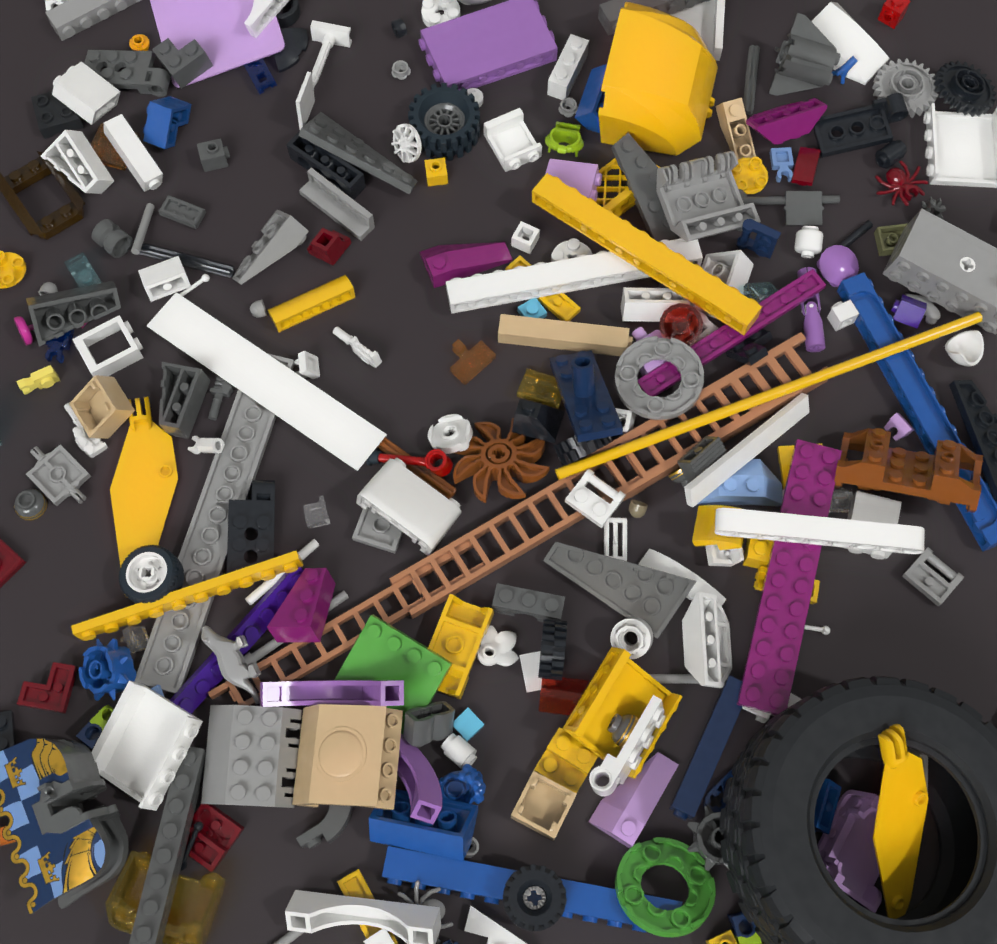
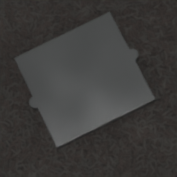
M785 191V207L783 208L785 211V226H822V211L824 210V206H822V191Z

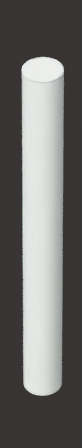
M315 539L298 552L302 560L319 547V543ZM285 572L277 574L271 580L264 581L245 598L247 603L252 605L272 588Z

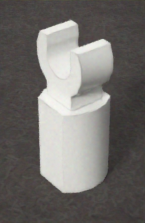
M193 436L192 440L196 444L193 447H188V450L194 454L201 452L219 454L222 453L225 444L220 438Z

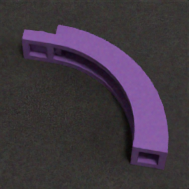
M404 680L260 682V706L317 704L404 705Z
M401 734L397 774L404 783L410 798V817L434 824L442 809V792L438 778L422 752L417 747L410 745Z

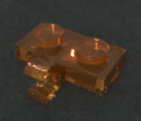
M458 339L452 344L454 347L452 351L460 359L450 367V371L466 385L496 358V354L482 340L468 351L466 346Z

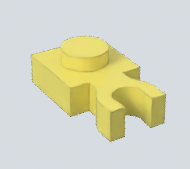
M49 365L31 373V377L23 378L16 382L19 389L26 395L36 388L40 390L49 388L56 382H59L60 379L53 367Z

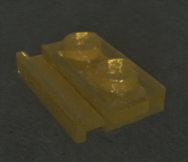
M526 369L517 392V397L559 409L562 397L555 377Z

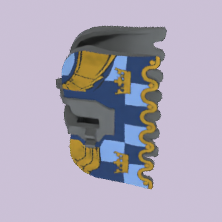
M28 739L0 751V817L9 818L8 825L3 828L2 836L7 841L16 840L17 847L11 852L10 860L13 864L25 865V871L19 876L18 883L24 889H33V896L28 899L26 904L30 914H34L57 898L61 909L68 907L83 895L116 877L127 860L128 837L120 820L121 816L116 804L97 806L87 812L83 808V802L93 800L98 794L107 790L104 779L100 778L98 766L94 761L92 752L86 745L76 740Z

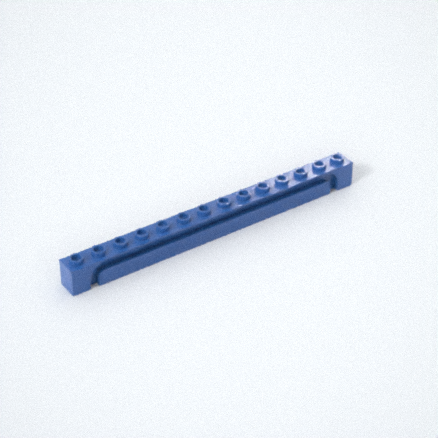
M865 272L841 281L837 292L843 303L851 300L859 312L854 323L870 351L904 339L902 333L898 332L895 327L893 317L887 313L882 298L875 292L873 282L867 278ZM905 350L876 361L928 454H935L937 440H952L966 447L957 436L955 426L948 420L945 408L936 399L934 389L928 385L923 370L916 364L911 350ZM959 468V477L970 482L972 471ZM980 476L981 494L976 512H967L966 505L956 503L982 552L997 546V502L993 499L988 484Z

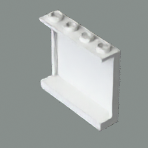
M725 0L705 1L691 8H685L670 14L693 26L714 59L720 61L723 49Z
M932 103L929 110L925 111L923 123L926 124L924 140L927 141L925 158L928 159L926 175L929 176V184L997 188V107L993 114L984 115L982 113L980 117L976 114L974 117H971L969 113L964 116L963 112L935 111V103Z
M129 680L92 750L99 774L139 801L138 807L157 811L203 721L146 685Z

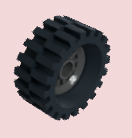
M442 83V87L437 88L436 84H432L431 90L428 91L425 87L421 90L422 96L419 94L414 96V102H411L409 105L408 119L409 124L417 130L420 136L421 153L426 151V157L428 158L436 155V159L447 157L448 161L453 160V155H457L459 159L463 157L464 150L467 153L472 151V145L476 146L478 137H480L479 104L477 101L475 102V97L472 93L468 95L467 89L464 87L458 90V85L452 84L450 88L447 87V83Z

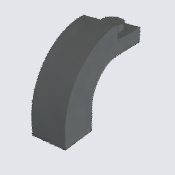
M330 805L326 817L318 825L296 838L300 846L304 849L306 847L312 849L322 842L320 839L322 837H325L327 842L331 844L346 829L354 806Z

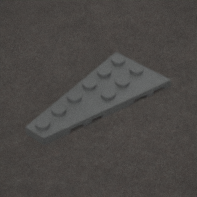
M322 112L317 114L300 130L298 136L409 195L418 182L412 175L400 169L365 144L363 140L351 134Z
M627 133L611 149L621 171L625 174L629 190H632L635 204L645 227L650 232L652 238L658 242L665 239H679L680 237L670 230L656 192L658 167L632 136Z
M559 542L554 543L543 560L626 618L638 617L646 621L652 629L653 636L657 639L697 582Z

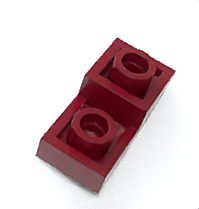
M800 147L791 183L801 186H812L820 157V149Z

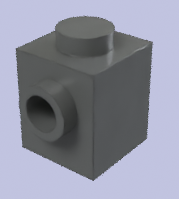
M221 138L197 144L204 172L229 167L227 159L230 158L228 146H223Z

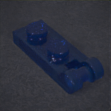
M263 58L244 64L259 94L264 93V90L269 87L277 86ZM266 76V80L259 82L260 79Z

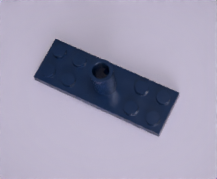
M592 350L551 357L550 366L578 443L623 434V426Z

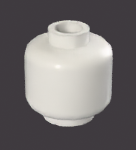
M803 226L801 230L796 232L795 251L800 253L801 257L814 258L815 254H819L822 251L823 233L819 231L818 227Z

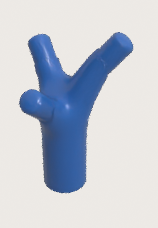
M852 56L845 64L832 71L833 76L840 75L841 84H844L848 71L858 60Z

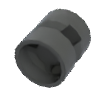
M110 219L100 221L92 231L93 241L100 247H104L105 251L114 258L124 256L132 246V237Z

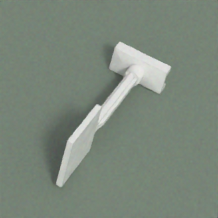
M312 20L310 25L312 41L322 42V47L312 73L307 71L296 99L300 130L306 125L314 105V87L318 83L329 51L333 45L350 48L352 44V39L349 36L351 27Z

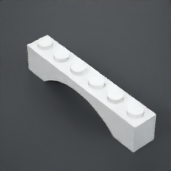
M295 890L285 910L287 930L314 933L338 925L358 924L379 927L392 932L407 944H436L441 929L440 907Z

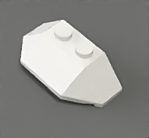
M697 592L682 620L684 666L701 686L723 688L724 682L732 670L729 621L723 608L718 603L717 595Z

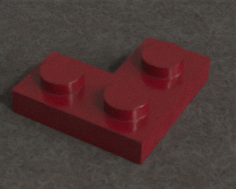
M53 662L46 685L23 681L17 705L66 714L78 667Z

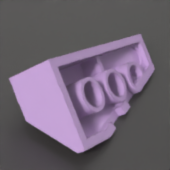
M657 752L643 764L641 772L635 779L628 777L623 785L617 786L611 795L606 796L600 801L588 822L630 849L640 835L679 764Z

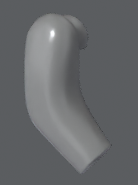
M905 293L906 296L927 303L924 314L926 316V323L933 325L940 319V311L926 297Z

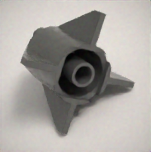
M797 13L791 31L787 34V37H789L788 41L783 40L781 47H775V51L778 52L776 63H779V69L775 68V75L768 92L775 96L823 87L824 85L829 86L833 78V67L840 60V53H837L836 47L806 15Z

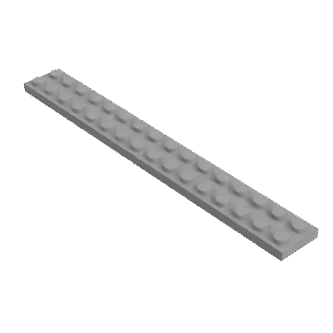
M268 354L293 370V359ZM239 389L221 436L225 444L222 453H215L178 556L184 569L182 588L222 575L227 562L228 501L248 500L252 480L256 478L277 415ZM215 596L209 597L207 601L202 603L194 602L188 604L182 610L164 612V615L156 618L134 682L150 688L160 685L162 691L173 694L184 685L202 634V627L205 626Z

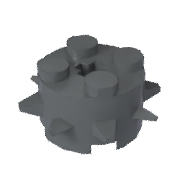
M707 805L704 807V819L699 821V823L688 822L687 826L693 831V844L687 849L688 852H697L705 860L706 871H709L714 865L724 864L728 868V864L723 862L721 845L714 839L715 833L718 836L722 835L724 838V833L720 832L721 812L714 813Z

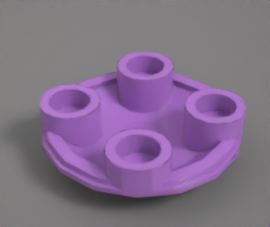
M833 245L826 248L817 261V267L820 269L822 276L833 287H839L842 280L857 275L859 271V264L855 254L849 248L842 245Z

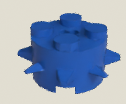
M113 638L107 646H103L100 640L96 639V646L88 648L83 653L84 661L83 667H79V678L82 686L93 692L96 701H99L106 693H109L113 701L116 700L115 693L124 691L129 680L135 681L137 674L130 650L125 646H118L116 638Z

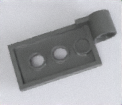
M88 50L84 64L115 88L138 89L140 94H152L157 97L167 95L171 74L164 69L153 68L156 57L153 51Z

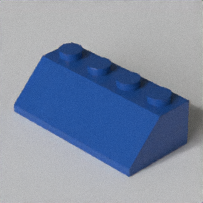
M396 789L394 810L374 808L369 816L371 842L464 861L471 846L478 805L442 798V809L434 824H430L410 817L411 805L408 792Z

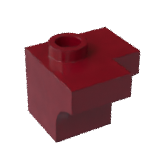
M322 228L310 242L307 250L309 254L334 266L352 242L349 237L335 230L331 232Z

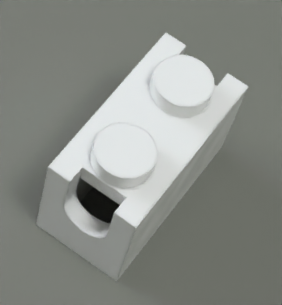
M179 256L138 270L151 302L191 287Z

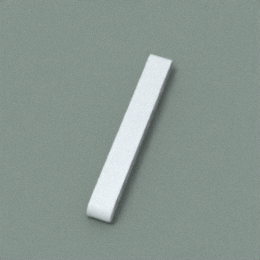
M717 508L715 513V534L721 536L905 554L924 553L925 529L919 526L736 508Z

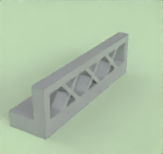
M313 168L307 171L309 181L299 190L300 195L362 241L375 228L373 214Z

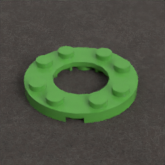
M656 837L642 843L638 842L623 856L615 877L616 895L625 914L641 929L661 937H680L698 929L709 916L716 896L714 877L712 878L710 872L705 870V860L697 852H688L687 848L690 846L675 839ZM656 865H666L680 872L687 881L689 890L688 899L685 904L674 910H663L652 905L644 896V891L641 888V879L645 871Z

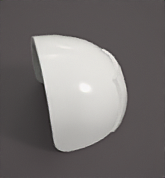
M977 330L961 332L947 341L945 350L957 364L966 367L974 366L983 356L984 342L982 334Z

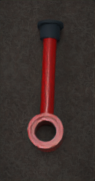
M440 449L431 450L427 453L426 457L382 454L381 451H373L366 460L367 465L372 466V464H380L381 462L386 463L390 458H398L406 465L426 466L427 469L439 477L448 475L453 467L452 460ZM443 459L442 464L439 467H435L436 461Z

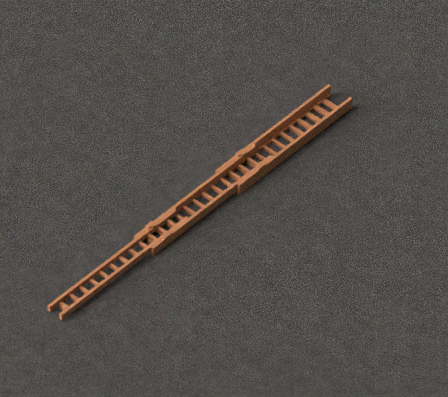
M802 332L767 351L768 355L752 366L745 364L703 388L699 399L692 408L696 406L701 414L709 412L702 402L712 396L716 397L722 407L731 404L722 392V390L729 386H732L741 400L750 397L751 395L740 381L748 375L761 392L772 389L758 371V369L765 365L770 368L782 385L791 382L792 380L776 360L784 354L801 377L812 374L794 350L806 340ZM828 379L748 409L749 412L741 417L738 413L729 417L732 419V422L722 428L719 427L716 421L710 423L709 425L714 432L708 436L720 437L724 443L785 407L801 393H809L827 382ZM684 413L677 416L681 422L688 420ZM674 418L666 420L650 419L584 458L646 436L657 428L665 429L667 428L665 423ZM695 429L689 431L696 443L684 450L675 437L668 439L677 454L667 460L663 459L654 445L647 447L658 462L657 465L647 471L642 467L634 453L625 455L638 474L637 477L626 482L612 460L592 467L590 470L595 471L605 465L620 486L615 490L626 494L622 501L624 502L680 469L677 460H680L702 438ZM587 470L558 480L389 578L390 587L326 623L322 636L334 629L342 645L327 653L321 641L314 642L322 656L306 665L298 650L311 642H293L257 663L260 671L272 665L280 681H297L352 649L359 635L347 641L339 626L355 618L359 627L363 630L365 623L359 614L372 606H375L382 620L390 625L408 615L414 619L434 606L436 607L446 601L449 594L455 595L586 518L578 511L568 516L554 494L566 487L571 492L575 487L573 483L580 480ZM593 486L599 496L611 504L613 499ZM549 498L562 518V521L550 528L535 507V505ZM528 509L543 530V532L529 539L516 519V516ZM509 520L524 542L512 550L508 548L496 529ZM489 532L492 533L504 552V555L490 562L477 541L478 538ZM474 548L483 562L468 570L460 555ZM454 559L462 574L448 581L440 567ZM434 571L442 586L428 593L420 578ZM413 583L419 594H422L423 597L408 605L400 590ZM395 594L403 609L388 617L380 602ZM293 653L301 669L286 677L278 661ZM259 677L252 678L260 692L261 681ZM228 681L208 692L212 700L228 691L233 701H237L238 705H256L253 697L244 701L237 687Z

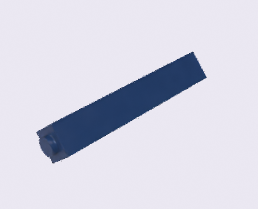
M729 676L725 681L669 809L674 811L673 815L686 821L687 818H694L743 707L737 705L742 681L732 676Z

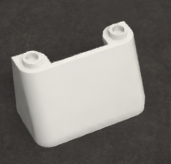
M390 458L357 495L356 501L363 509L372 507L371 512L374 514L378 513L412 538L414 544L419 541L420 551L427 556L433 552L461 514V505L456 500L443 496L408 470L406 464L398 458Z

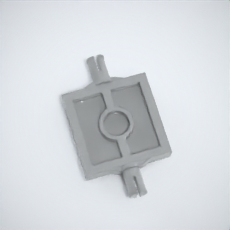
M61 444L47 454H44L37 446L34 447L37 453L31 449L30 453L38 461L26 475L56 506L71 495L79 504L83 503L78 495L84 501L86 500V496L79 488L91 475Z

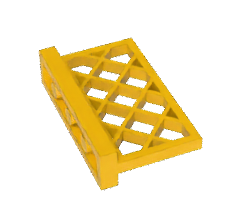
M614 158L599 170V173L602 174L604 187H597L596 190L597 192H604V198H597L596 203L603 204V208L610 209L617 217H620L635 205V197L628 186H621V182L627 179L625 175H622L617 160ZM611 169H619V175H607V172ZM607 181H619V186H607ZM606 192H618L615 198H606Z

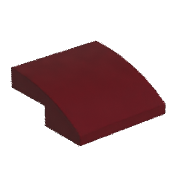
M201 804L193 816L186 848L195 830L194 824L197 821L202 822L204 825L203 829L199 831L189 856L213 872L245 827L213 804Z

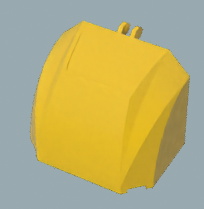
M625 2V8L622 7L620 9L601 91L605 92L604 106L599 107L598 112L601 143L614 145L629 133L643 150L677 156L701 141L706 118L712 117V109L709 107H713L715 99L711 95L718 69L716 60L709 52L697 30L684 20L651 7Z

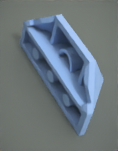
M752 459L698 504L781 506L783 500L782 483L761 459Z

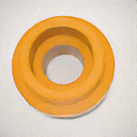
M137 34L130 39L129 45L133 51H148L150 42L147 36Z

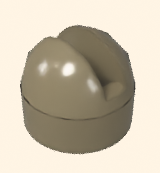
M631 500L629 512L634 518H641L646 513L648 505L638 500Z

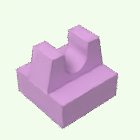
M895 413L884 427L886 431L893 427L897 428L898 432L893 437L895 441L900 440L915 430L900 413Z

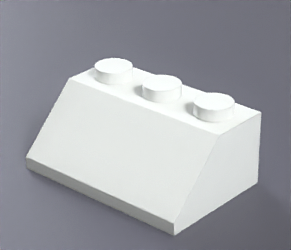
M742 250L706 254L702 268L707 273L719 277L728 286L737 288L744 295L754 264ZM690 302V310L702 312L707 316L715 318L714 316L710 315L706 311L702 310L701 308Z

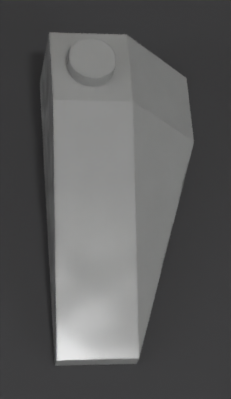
M276 210L261 230L264 234L259 241H255L251 246L253 253L244 258L232 279L242 285L295 249L298 245H301L306 240V234L309 231L291 215Z

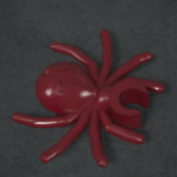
M901 160L899 163L905 172L897 167L889 169L886 173L888 183L884 182L878 175L875 176L880 184L890 188V190L877 191L876 194L884 195L895 192L891 205H895V200L899 194L902 202L908 206V201H911L913 197L910 193L914 194L915 197H917L918 193L922 196L925 195V192L914 184H928V181H912L919 173L921 167L917 166L916 171L909 178L908 167Z

